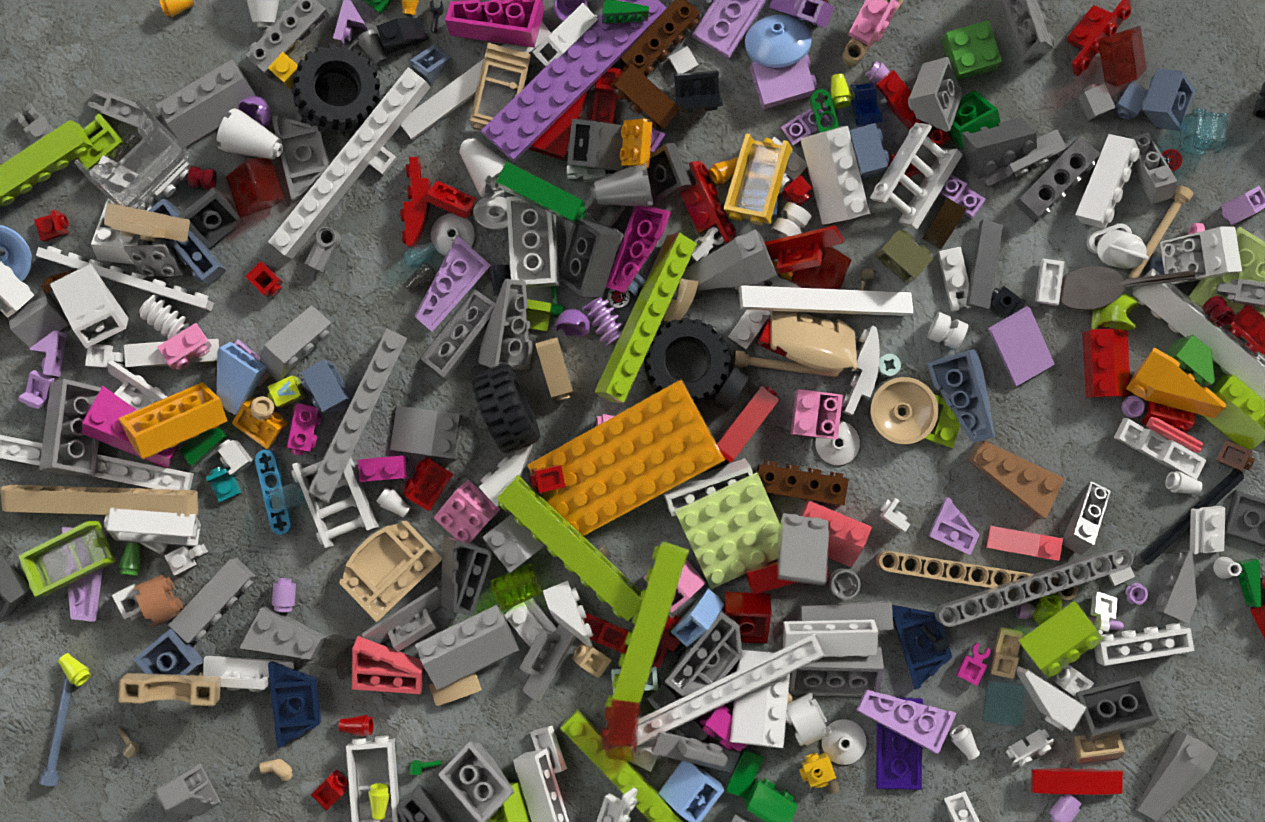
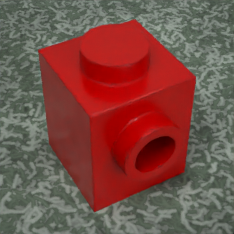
M670 615L668 616L660 640V644L672 652L680 643V640L670 632L681 619L677 615L674 618Z

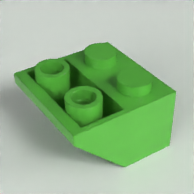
M1194 335L1177 339L1165 354L1180 363L1179 368L1186 374L1191 373L1195 376L1194 381L1201 387L1212 385L1214 383L1211 349Z

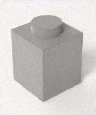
M1095 83L1084 88V93L1078 97L1088 121L1108 114L1115 108L1105 83L1099 86Z

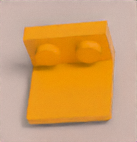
M647 119L624 120V125L621 129L623 146L620 150L621 166H644L646 162V167L649 168L652 122H647Z

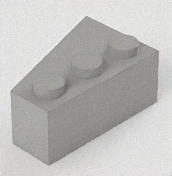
M311 305L264 345L260 362L267 366L265 371L277 382L282 380L314 349L319 341L323 342L329 336L331 322Z
M269 606L260 608L240 648L312 659L318 654L326 636L281 612L274 611Z
M201 763L156 789L157 800L161 806L165 807L166 811L199 816L221 803Z

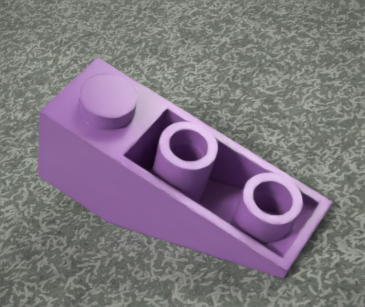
M772 0L769 6L773 10L825 29L834 10L833 6L822 0Z

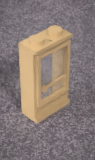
M491 43L487 44L469 120V125H473V129L481 131L523 90L531 54Z

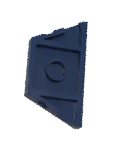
M892 605L894 624L913 688L917 690L942 665H945L952 658L951 650L948 647L943 651H936L928 636L920 629L925 625L935 635L936 639L944 637L948 643L943 624L936 620L935 612Z
M270 661L268 663L276 742L277 748H281L289 741L298 738L304 732L313 729L322 722L316 677Z

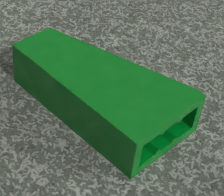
M505 162L496 180V183L505 192L571 223L577 224L578 220L581 221L586 213V204L582 199L509 162Z

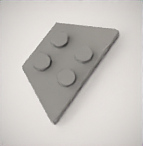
M274 115L271 118L275 134L281 139L283 144L281 159L292 200H297L315 184L330 165L323 134L321 131H318L317 125L311 127L309 124L301 123L300 121L284 119Z

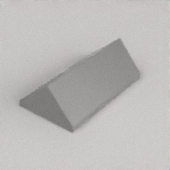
M474 289L420 359L448 380L484 334L496 303Z

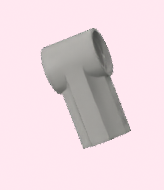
M330 227L319 229L316 234V241L305 264L324 272L334 249L341 242L339 233ZM332 233V241L326 244L324 241L325 235Z

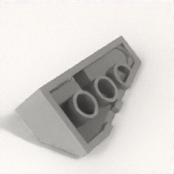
M757 230L732 240L687 267L682 275L683 279L699 282L697 291L714 290L715 288L724 287L735 288L736 286L743 285L754 286L777 277L764 240Z
M504 280L481 341L479 364L492 368L506 363L512 369L529 370L532 341L529 340L528 336L530 321H527L526 317L528 301L526 282L524 280Z
M1177 730L1136 810L1158 821L1209 772L1219 752L1188 734Z

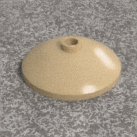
M899 377L884 383L876 391L871 401L870 415L875 429L882 437L896 444H912L924 439L933 430L938 418V404L933 392L923 382L914 378ZM899 408H903L905 410L904 416H900L898 414Z

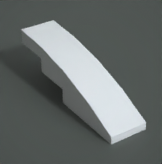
M208 339L212 345L208 348L210 352L201 358L195 356L189 360L190 364L217 362L219 339ZM164 342L124 345L125 367L168 366L166 359L157 348Z
M1123 418L1114 436L1115 439L1140 453L1196 480L1206 462L1204 458L1177 442L1168 440L1151 429H1145L1128 418Z

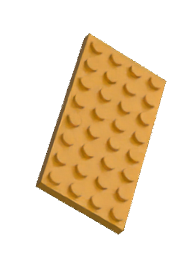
M679 380L529 463L527 466L532 475L533 468L541 469L558 464L562 466L566 487L543 492L542 494L546 502L584 536L725 459L683 381Z

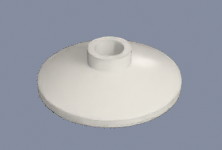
M500 196L490 200L482 198L475 204L473 214L479 224L490 229L508 228L506 198Z
M449 213L438 218L433 224L431 241L435 249L442 255H447L456 235L452 238L448 236L450 230L456 231V235L472 247L475 240V231L467 218L464 219Z
M840 421L838 439H841L843 442L841 447L835 445V439L816 438L815 440L817 453L829 464H847L856 457L859 451V435L846 422Z
M839 719L830 723L827 728L830 727L832 734L821 739L824 753H827L831 761L841 765L852 764L859 760L866 749V736L863 729L857 723L848 719ZM847 739L849 741V745L847 747H842L841 742Z

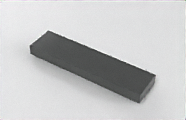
M984 219L979 222L966 301L967 306L985 311L990 309L1003 229L1001 224Z

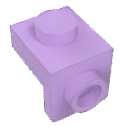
M33 370L29 373L26 392L19 396L18 401L25 403L28 407L39 409L48 403L50 385L54 382L55 378Z

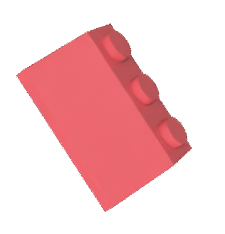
M806 501L800 516L828 520L827 558L852 568L865 546L872 527L814 502Z

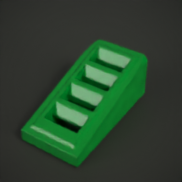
M605 0L602 23L648 21L649 19L648 6L619 0Z
M1249 558L1236 562L1242 568L1238 579L1246 605L1260 607L1259 559Z

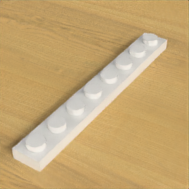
M48 246L46 250L38 247L36 256L77 270L91 264L100 277L212 311L214 303L208 300L209 296L198 292H195V295L187 294V289L174 285V288L171 289L165 287L166 283L160 280L153 279L152 282L145 280V276L132 272L131 276L123 274L124 270L115 266H111L110 269L102 267L104 263L90 259L88 263L81 261L82 256L70 252L68 256L60 254L62 251L60 249Z

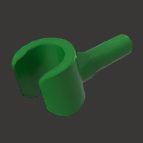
M552 286L551 314L553 317H559L564 312V305H557V286Z
M414 760L410 763L409 773L411 775H421L422 768L441 766V760L431 762Z

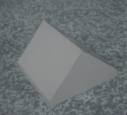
M43 290L34 295L19 310L8 317L11 331L30 348L51 332H61L70 326V323L48 293H44Z

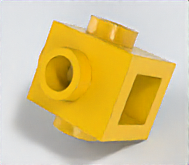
M812 753L805 756V760L801 761L803 768L799 769L802 780L803 782L808 781L810 787L821 788L828 784L827 781L836 779L827 753L820 755Z

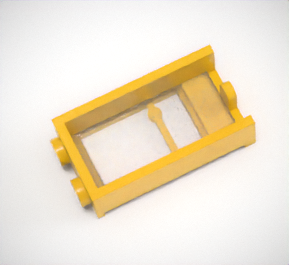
M745 134L723 208L729 215V218L737 221H742V218L748 219L756 225H763V223L771 224L773 210L788 159L792 152V147L788 141L783 140L782 145H777L770 138H764L763 142L755 141L750 134Z

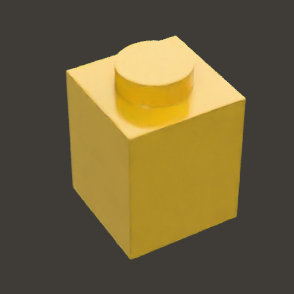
M282 52L268 69L284 85L291 89L293 87L294 73L297 71V64Z

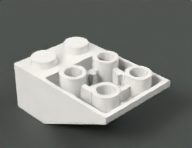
M110 192L91 246L97 260L134 265L123 247L148 245V240L140 239V234H135L134 237L120 235L121 230L111 229V226H106L104 224L106 207L108 203L148 211L154 206V197Z
M1217 227L1160 242L1165 274L1195 270L1196 279L1170 282L1173 285L1242 272L1235 227Z
M91 264L50 284L73 331L85 348L126 329L127 315Z

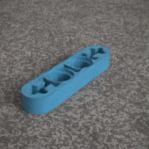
M261 450L256 454L255 464L270 527L275 534H287L291 531L293 522L278 458L273 451ZM264 454H266V456L271 457V461L268 462V465L270 469H275L274 472L270 471L263 473V470H268L266 463L261 462V459L264 458ZM269 475H274L277 479V484L273 488L266 485V478ZM276 496L282 500V506L277 510L271 506V500ZM285 512V515H280L281 520L287 523V526L283 528L284 531L276 527L280 520L279 516L274 517L273 513Z

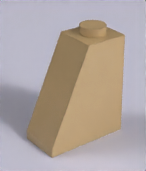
M558 338L536 343L551 398H557V401L570 398L569 394L574 392Z

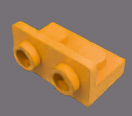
M253 397L242 404L232 425L268 450L272 447L280 431L288 425V421L283 419L277 412H273V415L266 420L255 418L251 414V404L255 399Z

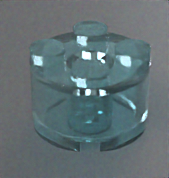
M1203 108L1193 109L1191 114L1183 117L1179 147L1182 145L1183 151L1196 155H1206V151L1214 150L1213 154L1222 152L1226 148L1228 115L1226 113H1210Z

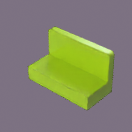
M527 299L526 317L527 321H530V329L548 331L552 304Z

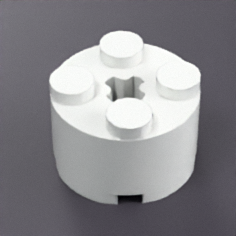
M811 692L787 704L786 719L789 725L794 724L796 728L795 736L801 746L804 744L809 746L832 734L830 727L827 728L825 725L827 720L816 699L811 700Z

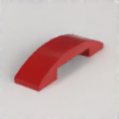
M610 68L596 81L591 121L613 124L617 97L613 94L614 89L610 87V84L619 75L620 69Z

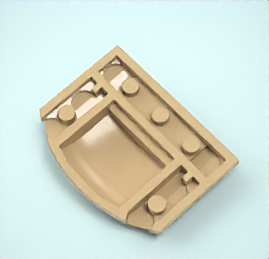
M770 311L772 349L775 350L778 345L788 352L785 357L811 368L830 372H842L843 368L851 367V371H856L855 331L840 319L837 322H832L828 319H821L800 312Z
M406 520L401 521V524L388 525L367 538L348 560L343 579L340 578L339 583L378 622L442 561V557Z

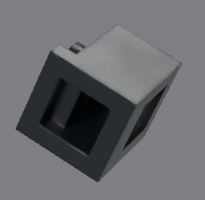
M1002 286L992 291L990 309L1005 319L1018 312L1026 300L1020 298L1005 286ZM1004 297L1010 301L1009 305L1003 303Z

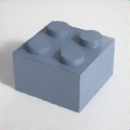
M1157 68L1155 75L1150 80L1148 95L1143 99L1142 110L1155 128L1181 131L1195 89L1183 71Z
M875 123L849 130L861 180L880 176L888 167L887 163L890 162L888 152L883 150L881 144L883 142L881 130L877 129Z
M323 359L301 372L303 376L301 382L307 391L310 390L314 396L312 402L318 411L322 410V412L333 414L351 403L353 397L333 362Z
M173 629L168 630L134 658L145 674L190 675L204 663L203 658L190 643H186Z

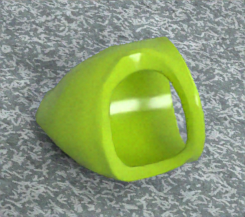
M1123 292L1121 297L1111 304L1093 310L1091 329H1097L1101 325L1122 330H1134L1136 327L1127 316L1139 302L1134 297Z

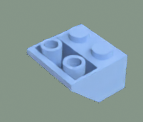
M681 761L658 794L689 822H701L724 792L721 782L696 764Z

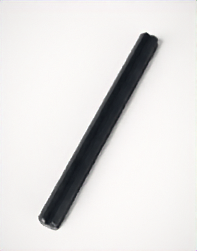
M1234 469L1191 509L1215 506L1244 479V474ZM1191 509L1140 555L1141 560L1145 564L1150 565L1190 528Z

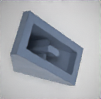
M433 44L411 59L409 64L416 74L431 85L450 61L451 57Z

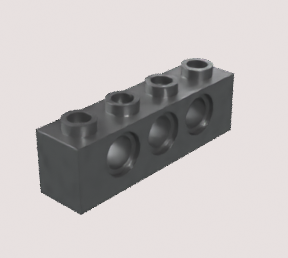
M1080 136L1014 203L1032 221L1038 217L1043 219L1052 210L1049 206L1054 201L1056 203L1060 202L1067 194L1064 191L1069 186L1073 188L1082 179L1079 175L1084 170L1089 172L1097 164L1095 159L1100 153ZM1070 160L1077 163V169H1073L1070 166ZM1055 175L1061 177L1062 185L1055 182ZM1039 191L1046 193L1047 201L1039 197Z

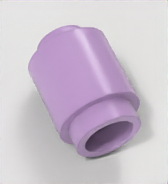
M279 578L278 582L273 583L272 605L274 606V611L291 612L292 606H295L296 584L292 583V579Z
M1070 794L1061 795L1049 811L1052 815L1050 820L1053 822H1072L1079 813V807L1082 803Z

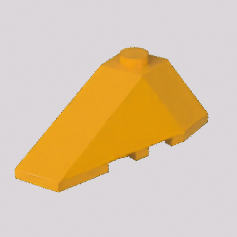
M1153 348L1135 371L1126 389L1147 401L1215 419L1226 407V404L1207 387L1198 385L1194 381L1195 376L1191 373L1186 374L1181 370L1178 361Z

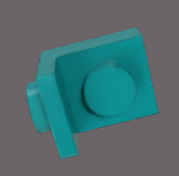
M223 466L211 470V475L205 477L207 482H211L219 502L242 493L235 476L228 473L230 469H224Z

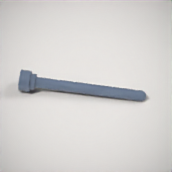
M65 677L47 768L40 774L39 784L45 786H57L59 781L56 766L73 686L67 677Z

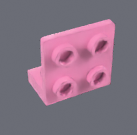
M865 0L848 35L872 47L875 40L880 41L899 2L896 0H890L889 3L883 0Z
M197 323L157 348L172 370L176 368L182 370L190 364L189 360L195 356L201 358L209 353L210 350L208 348L212 345Z
M467 480L456 489L434 516V519L456 539L471 543L501 509L496 507L484 493Z

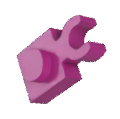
M975 642L971 648L972 656H964L955 675L978 686L987 665L981 662L990 655V649L985 648L984 652L979 654L978 648L980 644Z

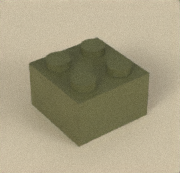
M899 229L884 244L875 257L908 285L921 274L934 258L930 256L931 252L925 246H919L913 241L914 238L909 232L905 230L902 232Z

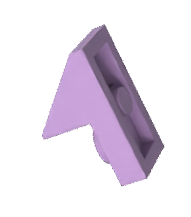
M343 0L333 36L336 44L340 46L342 44L346 45L347 41L351 40L353 34L351 26L368 30L351 0Z
M53 331L30 348L32 351L46 353V357L42 360L43 374L60 377L67 333Z

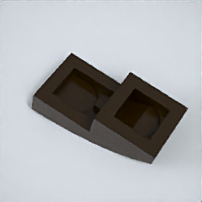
M947 197L922 239L942 249L965 213L966 208Z

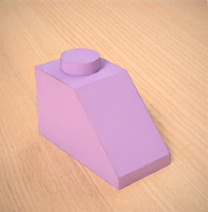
M1260 186L1221 206L1223 209L1222 215L1226 221L1233 225L1264 209L1265 195Z

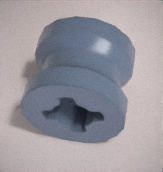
M638 273L627 288L628 292L633 296L638 294V290L646 282Z

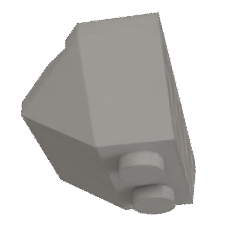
M721 611L710 628L691 643L680 655L667 676L665 683L682 696H685L724 678L742 656L739 625Z

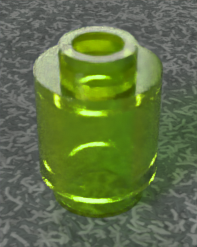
M1054 593L1041 597L1033 613L1035 621L1041 625L1061 611L1062 599Z

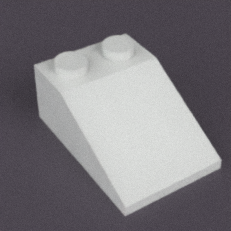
M1017 666L1016 673L1038 710L1046 715L1044 720L1062 731L1065 727L1072 731L1086 707L1030 671Z

